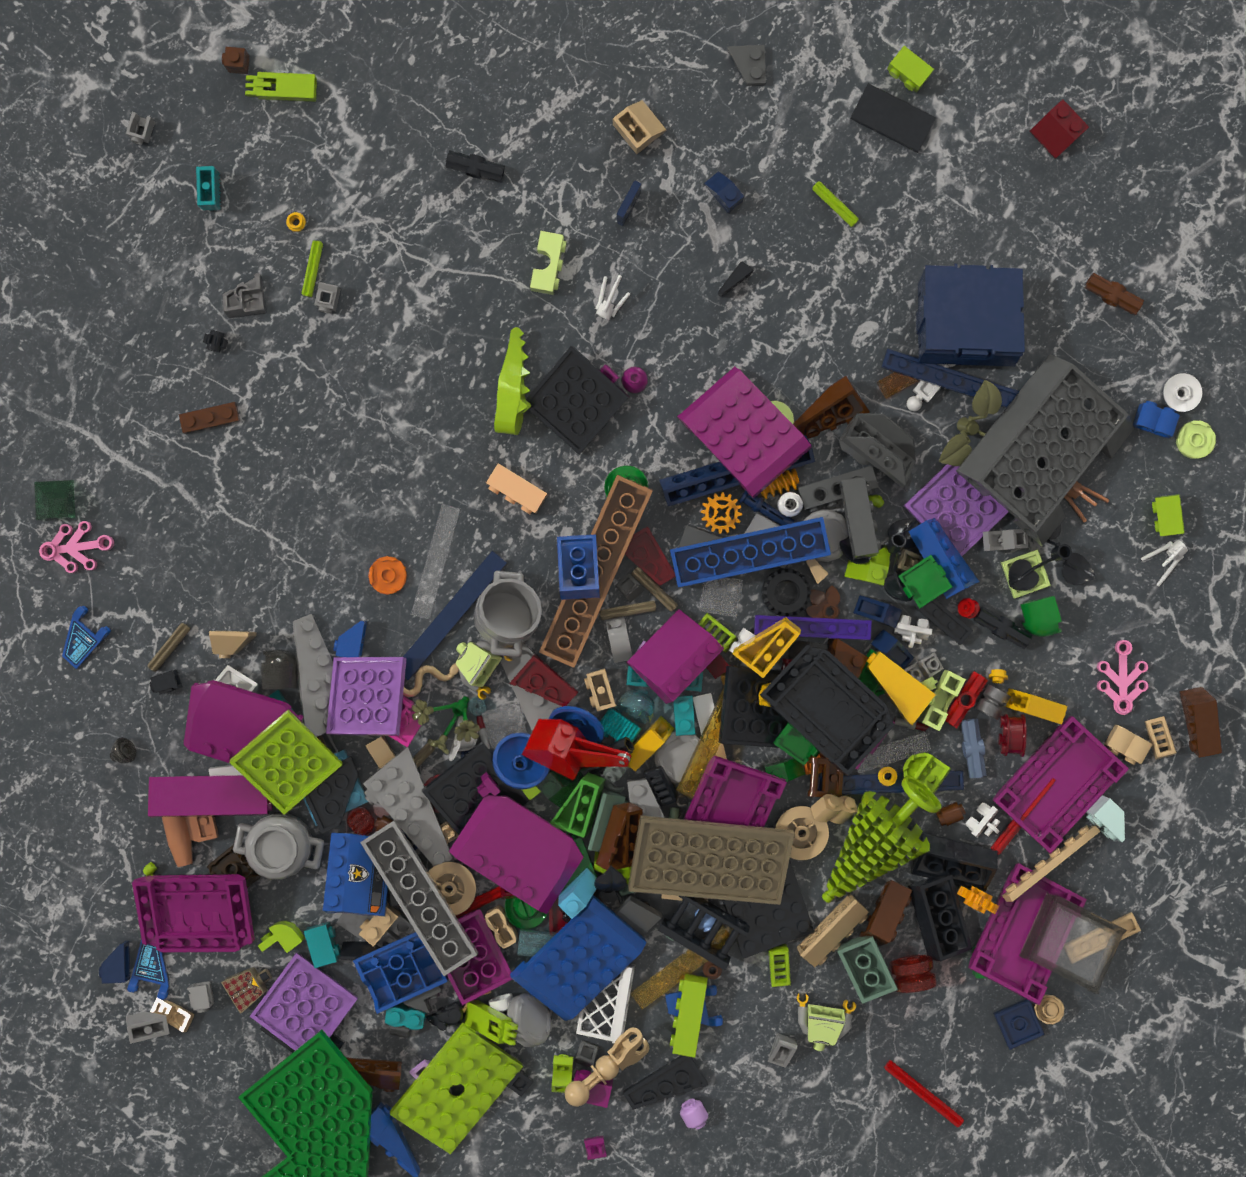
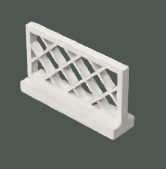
M629 964L621 972L620 977L613 980L601 991L608 999V1002L600 1006L594 998L592 1001L598 1009L589 1014L587 1009L584 1008L579 1013L576 1034L615 1043L617 1038L624 1033L635 970L634 964ZM613 984L618 992L611 999L605 989ZM610 1003L615 1011L608 1018L602 1008ZM598 1011H600L605 1019L599 1025L591 1017ZM589 1019L595 1028L590 1031L582 1030L583 1021ZM607 1022L611 1027V1035L603 1034L599 1027Z

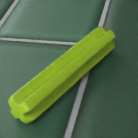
M818 181L813 186V191L847 224L852 227L858 222V217L825 185Z
M312 241L302 288V295L306 297L313 296L323 243L320 241Z

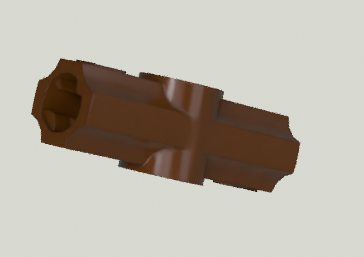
M1092 273L1084 287L1100 296L1106 304L1113 307L1118 306L1134 316L1141 309L1144 302L1143 299L1126 291V287L1114 281L1110 282L1095 273Z

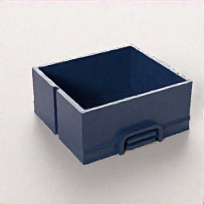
M955 263L954 266L925 265L918 283L919 299L916 312L919 363L1015 367L1020 357L1025 353L1024 313H1021L1024 308L1023 269L993 268V265H990L989 269L982 265H960V268H957Z

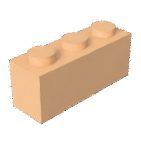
M499 463L486 482L490 485L489 490L497 495L499 492L506 495L505 500L513 505L515 502L522 505L521 510L530 515L532 512L535 514L538 512L548 496L546 492Z

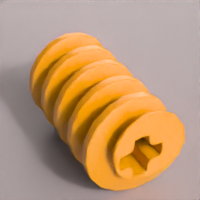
M791 469V472L789 470L784 471V474H781L761 492L764 498L768 499V493L775 497L776 490L782 495L783 488L790 492V486L797 490L799 478L796 469Z

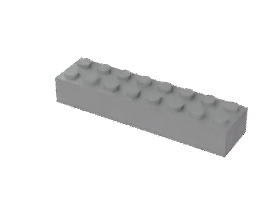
M396 820L360 842L443 976L478 954L477 949Z

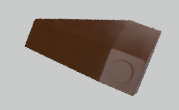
M845 376L832 384L793 425L810 439L818 436L821 431L827 429L832 431L837 429L838 425L846 422L849 424L857 413H870L855 387Z
M346 1057L367 1084L383 1089L386 1092L399 1090L402 1062Z

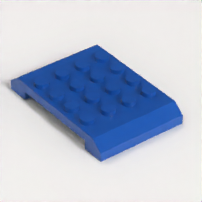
M593 895L583 910L553 936L527 963L523 961L510 973V976L560 1018L568 1021L577 1016L642 953L647 942L643 936Z

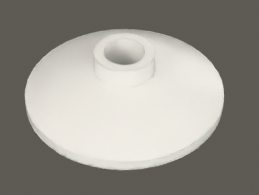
M1181 373L1174 375L1164 386L1163 395L1165 402L1175 411H1190L1201 401V384L1190 374ZM1179 390L1183 392L1182 397L1178 395Z

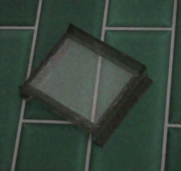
M1046 893L1019 957L1032 961L1088 989L1087 991L1093 994H1099V989L1121 938L1127 930L1058 895Z

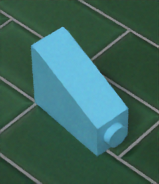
M588 868L576 877L559 895L558 906L571 919L587 906L596 891L594 882L597 877Z

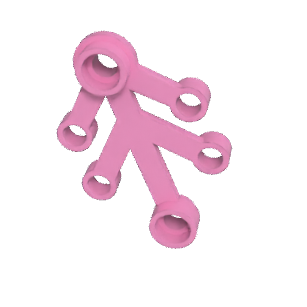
M82 521L67 544L59 546L64 537L73 532L71 525L62 524L54 539L40 546L39 553L44 560H55L68 573L77 572L78 565L75 562L66 560L60 555L61 553L70 554L82 563L86 570H95L97 562L94 559H88L79 551L95 548L108 551L113 548L114 540L108 535H102L96 541L78 543L82 536L92 529L90 522ZM86 523L88 528L84 531L82 526ZM65 526L69 528L67 533L63 530ZM105 540H109L107 547L104 545ZM49 548L53 550L51 555L47 553ZM89 561L93 562L92 568L88 567ZM70 564L74 565L73 571L69 570Z
M1120 640L1115 644V651L1119 654V676L1110 668L1108 662L1100 661L1097 664V670L1105 673L1119 687V695L1110 688V684L1106 680H1100L1097 683V689L1105 692L1114 701L1113 708L1118 714L1126 715L1132 711L1133 701L1148 689V683L1144 680H1138L1135 683V689L1128 695L1127 687L1141 673L1148 670V664L1145 661H1138L1135 664V669L1127 676V655L1132 651V644L1127 640ZM1121 644L1125 645L1124 651H1121L1119 648ZM1103 663L1106 665L1105 670H1101L1100 668L1101 664ZM1141 663L1144 664L1143 670L1139 669V665ZM1103 682L1106 684L1105 689H1101V683ZM1141 682L1144 683L1143 689L1139 688V684ZM1121 702H1125V707L1123 709L1120 708Z

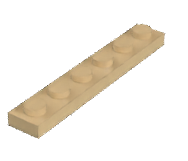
M1096 825L1082 827L1075 838L1073 836L1068 838L1064 842L1065 846L1061 849L1057 848L1049 854L1050 858L1046 861L1041 860L1035 865V870L1031 873L1030 871L1024 873L1020 877V882L1009 885L1005 889L1007 892L1002 895L1006 902H1013L1097 835L1100 830Z

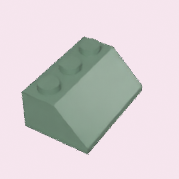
M604 789L589 840L588 850L600 851L613 805L628 803L625 800L626 795Z
M873 936L856 937L841 943L837 952L862 1004L898 990Z

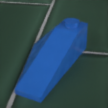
M380 1102L371 1111L370 1141L377 1147L382 1145L386 1155L389 1157L395 1156L398 1164L413 1177H418L421 1169L397 1119L390 1115L392 1108Z

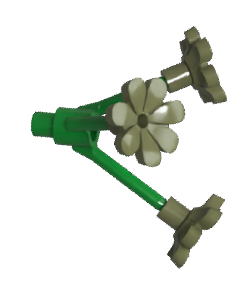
M466 696L458 700V702L434 708L431 706L427 707V703L422 700H416V705H412V711L415 712L412 718L413 720L418 719L419 725L429 722L428 715L433 714V712L452 708L454 716L444 734H441L438 740L429 738L427 741L432 747H438L447 755H449L450 751L447 749L445 742L458 716L463 715V722L455 727L454 733L457 734V740L462 741L464 738L465 742H470L471 737L473 739L479 737L477 733L480 731L479 725L467 719V704L470 700Z

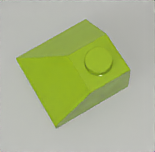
M884 547L879 550L877 556L871 557L870 561L866 564H855L848 560L844 577L884 586L889 570L890 553Z

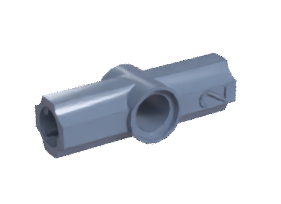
M978 719L962 720V750L967 760L969 778L987 776L984 762L985 746L980 736Z

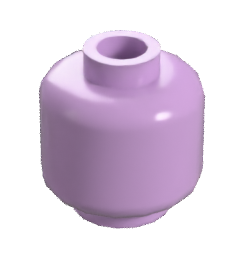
M693 1098L685 1101L681 1105L680 1115L686 1126L691 1129L704 1127L708 1119V1113L702 1102Z

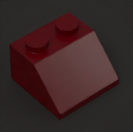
M1062 99L1030 130V133L1056 159L1089 126Z

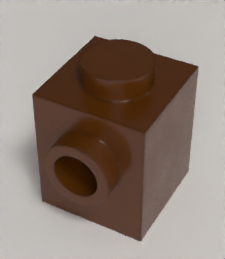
M226 47L225 53L222 54V64L229 73L248 74L250 55L246 49Z

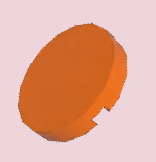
M386 556L379 558L372 564L368 576L370 584L376 591L389 595L397 593L404 587L407 580V571L400 560Z

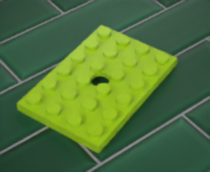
M462 1023L390 1110V1115L451 1155L504 1091L509 1082L523 1068V1064L465 1023ZM461 1084L464 1086V1092L459 1096H453L449 1092L452 1085Z

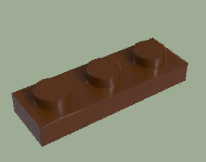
M236 402L178 414L184 434L240 421Z

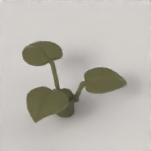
M987 380L983 381L972 402L973 411L979 416L962 417L959 419L957 429L960 431V434L952 437L940 456V463L960 466L972 451L971 446L968 445L971 442L968 435L972 436L977 433L984 436L986 434L979 431L978 423L974 420L987 418L988 414H996L999 411L1002 397L994 384Z

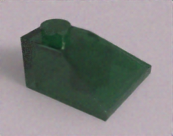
M74 480L34 482L36 520L75 518Z
M549 769L545 779L536 787L548 800L561 808L584 775L578 771L575 779L571 780Z

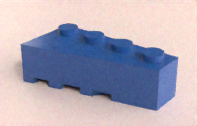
M935 518L926 520L908 531L922 557L925 559L932 555L938 565H941L946 572L945 576L953 586V588L943 593L946 599L980 582Z

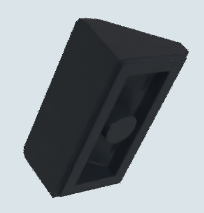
M344 941L339 959L354 960L381 947L377 943L373 947L368 942Z

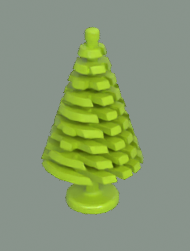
M911 776L904 777L902 788L910 799L901 808L894 804L889 811L885 808L890 801L888 798L882 795L876 801L873 799L876 792H864L862 801L852 821L855 826L853 824L850 826L849 834L846 836L844 846H842L839 857H837L835 866L838 868H833L831 872L832 878L828 879L826 885L828 890L822 894L825 902L831 903L835 896L840 898L846 895L847 892L856 890V884L861 887L867 884V882H871L877 879V877L888 873V871L897 869L898 863L902 866L930 851L927 837L923 842L919 839L923 831L917 823L911 831L907 828L912 821L910 815L918 807L930 813L940 811L941 803L928 787Z

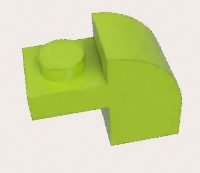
M279 921L269 927L272 934L268 932L264 935L258 947L263 952L278 941L286 953H288L305 939V936L295 924L288 921Z
M564 1054L554 1055L552 1092L565 1093L567 1085L572 1082L573 1057Z

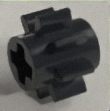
M211 330L210 334L205 333L203 343L207 344L206 349L220 353L222 348L226 349L228 340L224 339L225 334L215 330Z

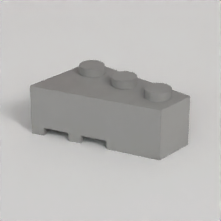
M646 777L627 780L630 803L642 808L643 816L665 818Z

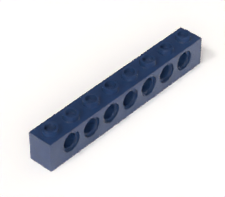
M809 449L787 470L815 462L813 449ZM721 462L659 480L667 506L740 485L739 481Z

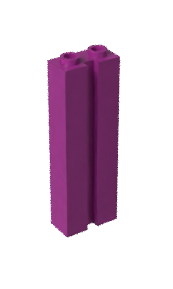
M243 775L149 777L148 816L151 818L269 815V811L273 810V804Z

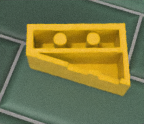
M785 617L734 648L733 655L764 678L797 639L801 629Z

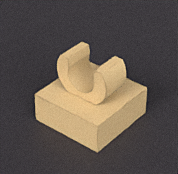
M447 821L440 825L447 844L459 836Z

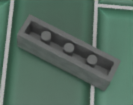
M865 477L842 480L840 490L853 560L877 556L878 550H881L879 538L876 539L875 535L877 523L876 520L872 519L871 514L874 512L873 502L869 501L868 494H870L869 482H865Z

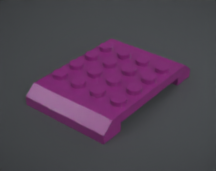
M735 366L677 416L683 425L739 481L740 485L753 499L812 448L805 436Z
M1070 716L1063 721L1062 725L1060 724L1003 785L996 793L993 801L1051 854L1064 840L1062 838L1113 783L1118 782L1129 768L1073 716ZM1054 778V784L1025 820L1022 821L1020 819L1050 780Z
M714 755L705 769L684 820L764 827L776 799H780L787 781Z
M1016 863L1009 873L996 904L999 905V908L995 914L991 912L970 958L968 968L1023 998L1040 1005L1048 988L1046 987L1047 981L1076 917L1080 916L1087 899L1043 877L1013 902H1006L1002 896L1007 892L1005 889L1013 883L1017 884L1020 882V877L1024 873L1032 872L1029 868Z

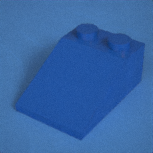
M596 534L557 537L561 600L600 598Z

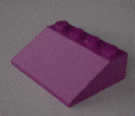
M678 609L627 663L664 703L668 704L673 702L721 653L724 647L708 631Z
M480 909L457 918L478 951L475 957L447 974L462 1005L512 980L510 976L511 970Z

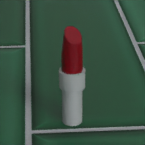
M476 714L477 725L480 727L478 735L481 742L490 749L488 731L485 727L483 716Z
M897 717L893 721L895 722L894 725L907 727V729L926 731L929 726L916 721L913 725H909L904 719Z

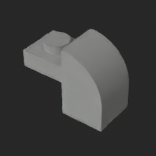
M1022 529L983 532L984 551L1029 548L1028 534Z
M624 616L605 620L614 663L628 661L632 657V651Z

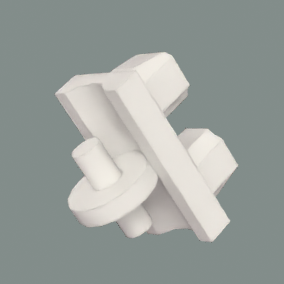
M901 615L893 633L901 635L902 641L908 642V648H913L914 643L921 644L922 640L927 641L929 635H932V629H929V620L918 619L917 626L910 625V616Z
M982 802L977 811L984 816L983 819L978 822L971 816L966 822V826L976 838L980 836L986 827L988 829L984 834L988 837L993 831L996 834L1000 832L996 828L1000 823L998 819L995 818L992 824H990L999 812L998 809Z

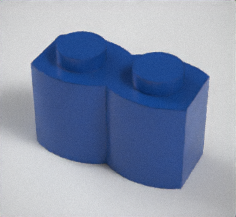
M1151 401L1139 404L1133 427L1164 438L1173 437L1180 417L1179 414L1175 413L1174 409L1168 407L1161 409L1157 407L1158 404Z

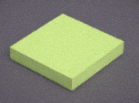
M1038 550L1000 562L1008 585L1011 564L1019 559L1029 561L1032 567L1041 563L1042 559ZM1044 565L1034 570L1039 575V581L1034 588L1026 591H1017L1009 585L1013 598L1051 586Z

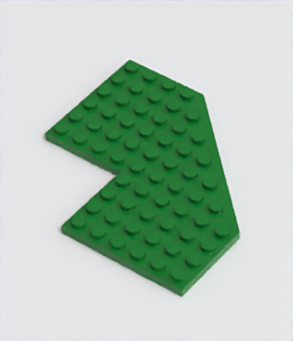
M321 1029L238 1097L287 1156L261 1177H368L372 1088Z

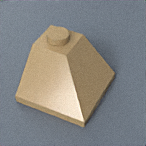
M209 631L213 654H219V658H231V655L240 652L253 640L257 632Z

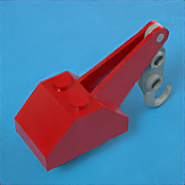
M538 719L521 754L571 780L575 779L580 767H606L603 772L606 779L604 786L613 792H622L624 790V787H615L611 782L618 781L622 777L632 757L626 751L613 749L586 740L579 728L562 719Z

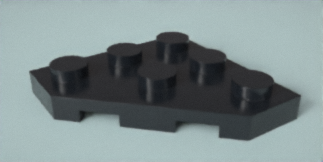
M351 756L342 760V766L305 797L321 834L341 825L359 776Z

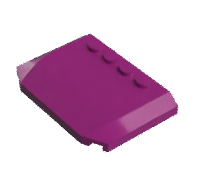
M215 680L201 684L198 682L191 686L183 744L189 751L229 763L232 757L288 709L302 723L303 716L301 714L298 716L291 710L292 707L288 703Z
M490 794L483 797L449 850L456 859L545 914L548 913L584 858L573 837L509 796L496 795L494 797V795Z
M239 874L144 876L132 882L142 944L146 946L147 944L153 945L160 952H236L243 946L250 945L255 940L246 878Z

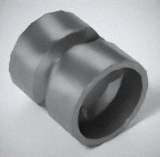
M988 684L983 693L985 698L980 699L975 708L998 720L1003 712L1001 707L1006 706L1011 696Z

